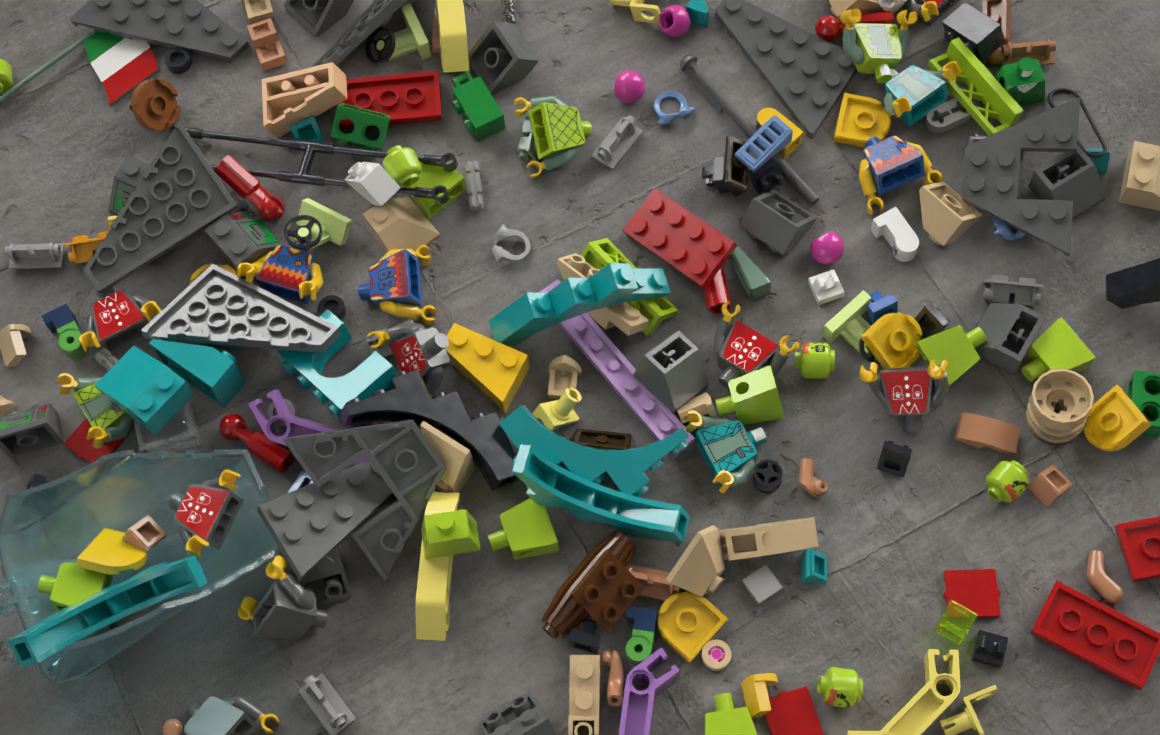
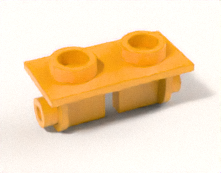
M109 231L98 233V238L88 239V235L76 236L71 238L72 242L64 243V246L72 248V252H68L70 263H84L93 258L94 251L100 242H103Z

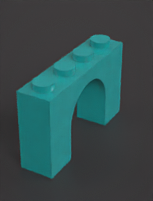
M327 309L319 318L339 327L340 336L323 353L281 349L278 353L283 359L281 366L290 376L296 374L298 376L296 379L305 390L311 388L313 390L312 394L322 405L327 403L330 412L340 420L343 407L348 401L354 398H361L363 400L371 397L373 393L379 390H387L392 377L397 373L393 365L375 351L357 368L344 376L337 378L322 376V371L327 361L353 339L344 323Z

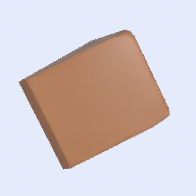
M1051 465L1038 474L1029 484L1028 488L1048 507L1068 491L1073 484L1054 465Z
M147 515L130 527L122 539L126 543L148 552L168 535Z

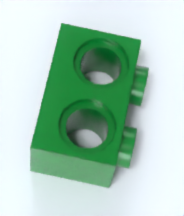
M340 102L337 106L330 136L335 137L336 142L351 145L354 142L362 144L361 148L365 150H382L391 116ZM350 119L354 123V130L345 131L341 127V120ZM371 125L376 126L380 131V136L377 138L369 137L366 128Z
M1134 370L1128 380L1127 395L1142 414H1149L1154 419V421H1149L1151 426L1141 435L1158 438L1160 436V374ZM1145 388L1152 389L1156 395L1147 393Z

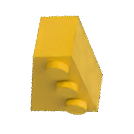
M454 323L447 334L449 345L445 348L450 358V364L468 381L470 380L481 390V393L489 397L506 414L530 369L528 355Z

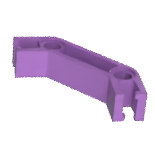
M279 389L266 394L268 398L272 399L278 412L276 416L269 418L261 406L263 404L261 399H256L249 403L264 434L269 440L286 445L284 439L288 437L341 430L292 415ZM277 420H282L286 424L287 429L284 435L277 434L274 429V424ZM380 421L374 425L384 424V422ZM364 455L351 465H357L369 460L367 455Z
M662 647L633 668L627 675L619 735H650L655 696L680 676V670L674 664L668 670L669 672L660 678L655 679L650 671L660 662L662 664L666 662L668 658ZM638 679H644L649 683V687L644 691H639L633 687V683Z

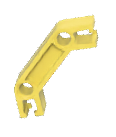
M435 0L443 73L469 71L463 0Z
M433 492L430 500H428L425 516L456 511L460 502V493ZM423 539L416 591V639L445 641L446 631L449 629V596L454 555L425 559Z
M928 649L924 656L926 685L881 731H848L846 735H923L953 704L960 693L958 650H949L947 655H943V662H949L948 674H938L936 672L935 657L939 656V650ZM936 685H946L950 689V695H940L936 690Z

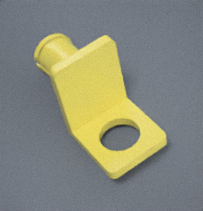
M610 0L611 6L630 7L634 21L659 24L661 12L656 5L644 4L645 0ZM641 11H650L655 16H646Z
M567 388L559 400L539 404L532 414L536 419H541L544 426L551 431L556 427L576 423L579 417L573 408L581 401V394L575 388Z
M996 685L964 697V712L940 720L945 735H957L971 728L974 731L976 730L978 735H985L971 704L996 694L998 690Z

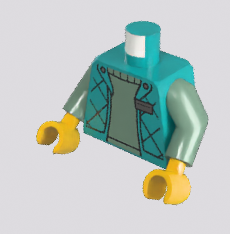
M951 61L947 63L940 71L923 70L915 65L908 67L901 73L890 69L892 79L886 82V95L883 99L886 114L889 117H900L910 127L934 108L947 101L946 82H953L955 75L962 73L957 62Z
M689 411L682 420L690 422L685 427L687 432L690 433L695 429L698 430L696 431L695 442L714 477L712 482H716L719 487L722 486L719 490L721 493H725L728 488L745 484L755 469L758 455L755 447L767 442L763 429L758 427L746 432L740 420L732 421L724 418L701 416L696 411Z

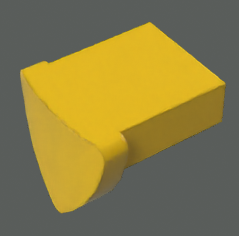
M776 674L750 675L742 681L741 687L745 704L752 719L760 718L771 711L766 686L778 683Z

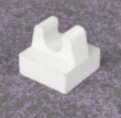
M834 269L808 279V284L818 305L844 297L845 292Z

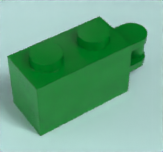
M466 71L451 78L454 89H452L454 100L451 103L457 115L462 114L464 117L463 124L469 135L473 133L479 142L506 129L504 115L480 76L473 79L469 71Z

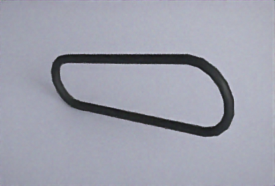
M1067 88L1052 90L1047 98L1051 108H1055L1052 102V96L1055 93L1067 92L1076 98H1080V105L1097 135L1103 151L1099 154L1089 153L1079 140L1077 145L1088 157L1099 158L1104 156L1107 152L1106 143L1080 95Z

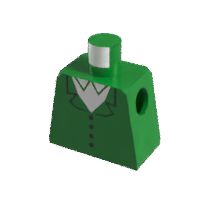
M1025 57L1019 62L1003 65L999 69L995 79L1019 106L1044 102L1046 81L1038 59Z

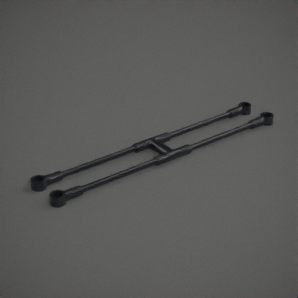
M173 123V124L170 126V128H169L170 134H171L172 131L174 130V128H175L174 125H175L176 123ZM184 127L190 137L195 139L211 138L288 147L290 150L305 151L298 173L246 169L253 176L274 178L283 182L352 188L345 180L309 174L315 152L326 154L342 153L385 158L388 155L387 152L339 147L329 143L294 139L286 141L207 132L203 129ZM446 153L443 156L417 155L419 162L423 163V165L443 167L447 172H452L458 167L457 159L452 153ZM447 161H453L450 164H446ZM209 164L213 170L218 166ZM438 185L433 189L404 187L396 192L414 195V197L434 199L437 204H445L449 200V193L446 187ZM444 193L443 196L437 197L438 194Z

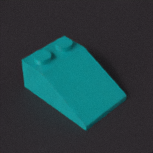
M152 339L149 342L161 363L223 408H226L246 384L241 376L242 370L235 365L236 359L224 350L220 353L213 347Z
M135 346L94 385L154 436L194 396L184 379L169 367Z

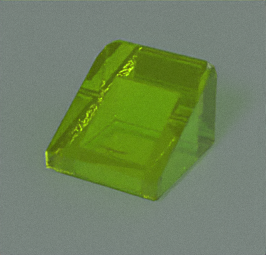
M951 600L935 631L954 643L961 645L978 614Z

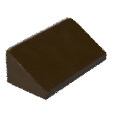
M728 135L726 137L723 184L733 196L737 197L747 191L748 167L735 157V153L746 142Z
M576 428L573 442L595 449L625 450L630 449L632 434Z

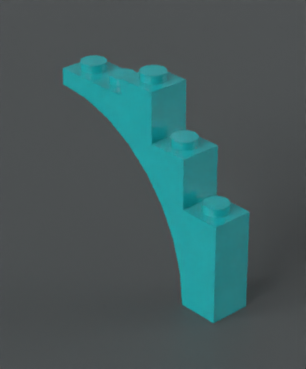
M609 263L589 278H567L549 292H527L488 322L495 341L504 345H518L538 332L575 316L620 303L665 298L671 292L663 268H631L630 263Z
M520 406L499 422L518 450L521 444L531 445L541 455L556 465L562 467L560 463L563 461L571 473L596 484L606 479L603 473L607 472L622 493L639 497L649 489L646 484L651 479L645 470L649 469L652 473L665 463L662 459L663 456L670 451L674 455L688 445L685 440L689 438L686 431L681 428L665 439L643 447L625 450H603L579 445L555 434L540 423L525 406Z
M520 445L518 454L513 461L512 472L527 485L526 494L538 505L569 509L579 520L611 524L618 532L626 536L684 543L691 516L681 505L644 499L593 483L556 465L541 455L531 445Z
M195 555L168 564L163 562L144 569L122 583L106 587L81 603L60 609L8 640L21 668L37 664L111 623L168 598L200 588L208 583Z

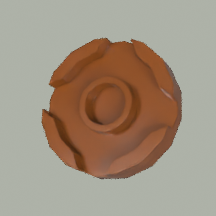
M148 79L141 82L134 90L129 109L134 113L135 119L142 127L150 131L169 129L173 123H176L180 114V106H177L175 97L178 96L177 91L169 82L163 79Z

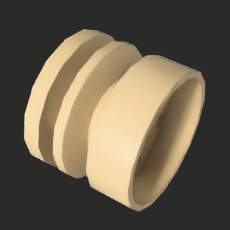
M1062 368L1050 370L1042 374L1034 383L1025 414L1027 425L1036 436L1044 441L1063 443L1076 438L1084 429L1094 399L1092 387L1083 376L1075 371Z

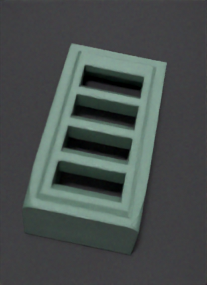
M737 246L728 260L748 299L752 301L769 294L770 280Z

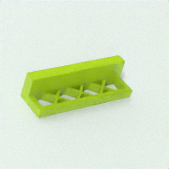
M959 37L950 41L945 54L929 60L928 67L932 71L942 70L940 65L945 62H957L962 73L955 75L953 82H946V87L988 136L1018 123L1024 110L970 49L965 46ZM955 82L966 83L969 90L959 88ZM972 99L982 101L985 109L976 107L971 102ZM988 117L997 119L1002 125L994 128L989 123Z
M608 238L587 243L580 254L586 262L599 270L609 263H630L631 268H636ZM666 297L626 302L631 307L639 310L640 314L649 320L646 330H643L646 336L653 334L662 320L674 317L679 311Z

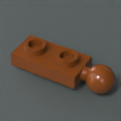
M983 0L982 13L1001 24L1005 39L1004 44L1010 42L1011 0ZM1000 46L986 60L989 64L997 66L1005 61L1006 56L1003 55V48Z

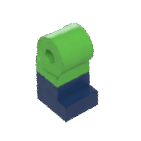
M67 304L41 315L52 333L58 332L60 336L59 346L68 357L78 359L87 353V351H84L79 340L83 332L74 313Z
M628 607L627 623L634 625L632 638L626 644V657L635 666L652 655L658 616L656 609Z

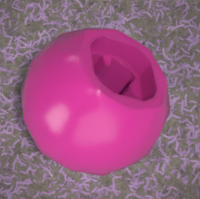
M671 5L664 8L659 15L660 30L664 35L672 38L684 35L690 27L689 13L679 5Z
M632 70L623 71L618 74L614 86L615 96L624 103H634L641 99L645 92L643 77Z
M832 231L815 239L810 245L812 257L822 264L830 265L836 263L844 252L843 239Z

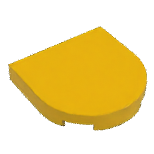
M844 93L833 142L865 147L866 142L871 137H878L882 141L889 134L891 117L886 114V110L880 101L870 97Z
M896 312L880 317L860 337L883 369L910 367L920 356L914 343L920 341L923 334L920 325L912 316Z
M1117 384L1092 405L1086 426L1084 427V434L1087 440L1096 448L1111 452L1129 445L1147 430L1151 423Z
M104 528L77 557V567L108 575H119V571L132 568L134 572L145 565L148 559V552L126 543L122 539L125 535L124 532Z
M680 592L670 596L660 607L657 616V627L663 640L686 662L690 663L705 644L725 624L728 618L705 597L692 592Z

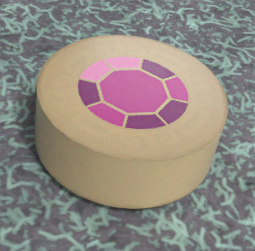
M711 640L703 647L702 661L708 669L721 671L731 661V649L722 640Z

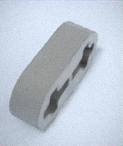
M954 98L940 104L927 113L925 124L929 131L939 134L968 122L972 116L967 110L965 113L962 111L956 112L957 107L961 110L965 108ZM934 117L938 120L943 118L942 123L940 124L938 121L933 122Z

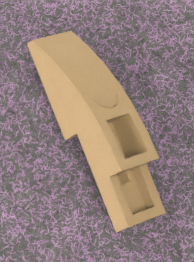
M576 253L558 258L556 262L564 280L567 278H589L599 271V269L586 262L584 257ZM626 302L587 312L604 329L617 326L628 336L646 330L649 320L640 314L639 310L631 307Z
M815 517L718 530L723 559H729V561L819 546Z
M570 655L568 735H599L600 655Z

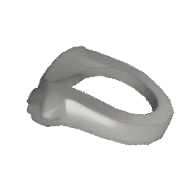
M502 224L493 238L491 253L494 255L496 262L505 260L511 263H519L524 261L529 255L531 249L530 242L523 232L508 229L505 224ZM515 236L524 242L525 251L520 255H513L502 249V247L497 246V242Z

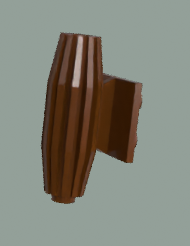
M614 530L585 556L558 589L541 619L544 623L542 629L554 639L558 636L565 638L572 628L575 629L588 616H591L604 631L609 632L643 590L644 586L626 568L637 549L627 536Z

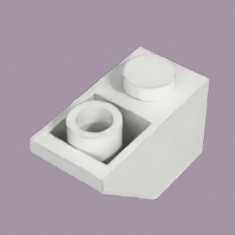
M357 162L349 169V176L345 179L348 185L373 205L383 206L401 188L378 163Z

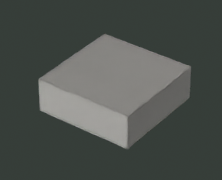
M766 564L742 580V584L758 606L783 589Z

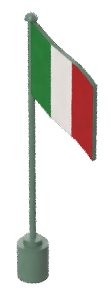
M92 30L2 94L0 102L83 43L90 64L106 90L110 106L134 90L141 82L146 81L159 71L154 52L146 40L138 38L128 39L112 35L109 32L102 33Z

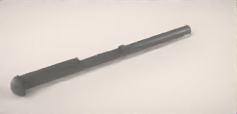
M694 55L684 56L680 62L682 72L688 76L720 112L724 109L739 127L752 137L757 132L755 127L696 64L698 58ZM759 144L756 145V146H758L763 152L765 151V149H763ZM778 153L772 157L777 162L781 173L811 205L816 204L820 198Z

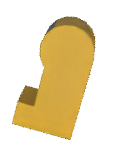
M769 107L763 108L757 115V131L774 115L793 131L791 142L778 152L785 160L802 144L804 132L777 110Z

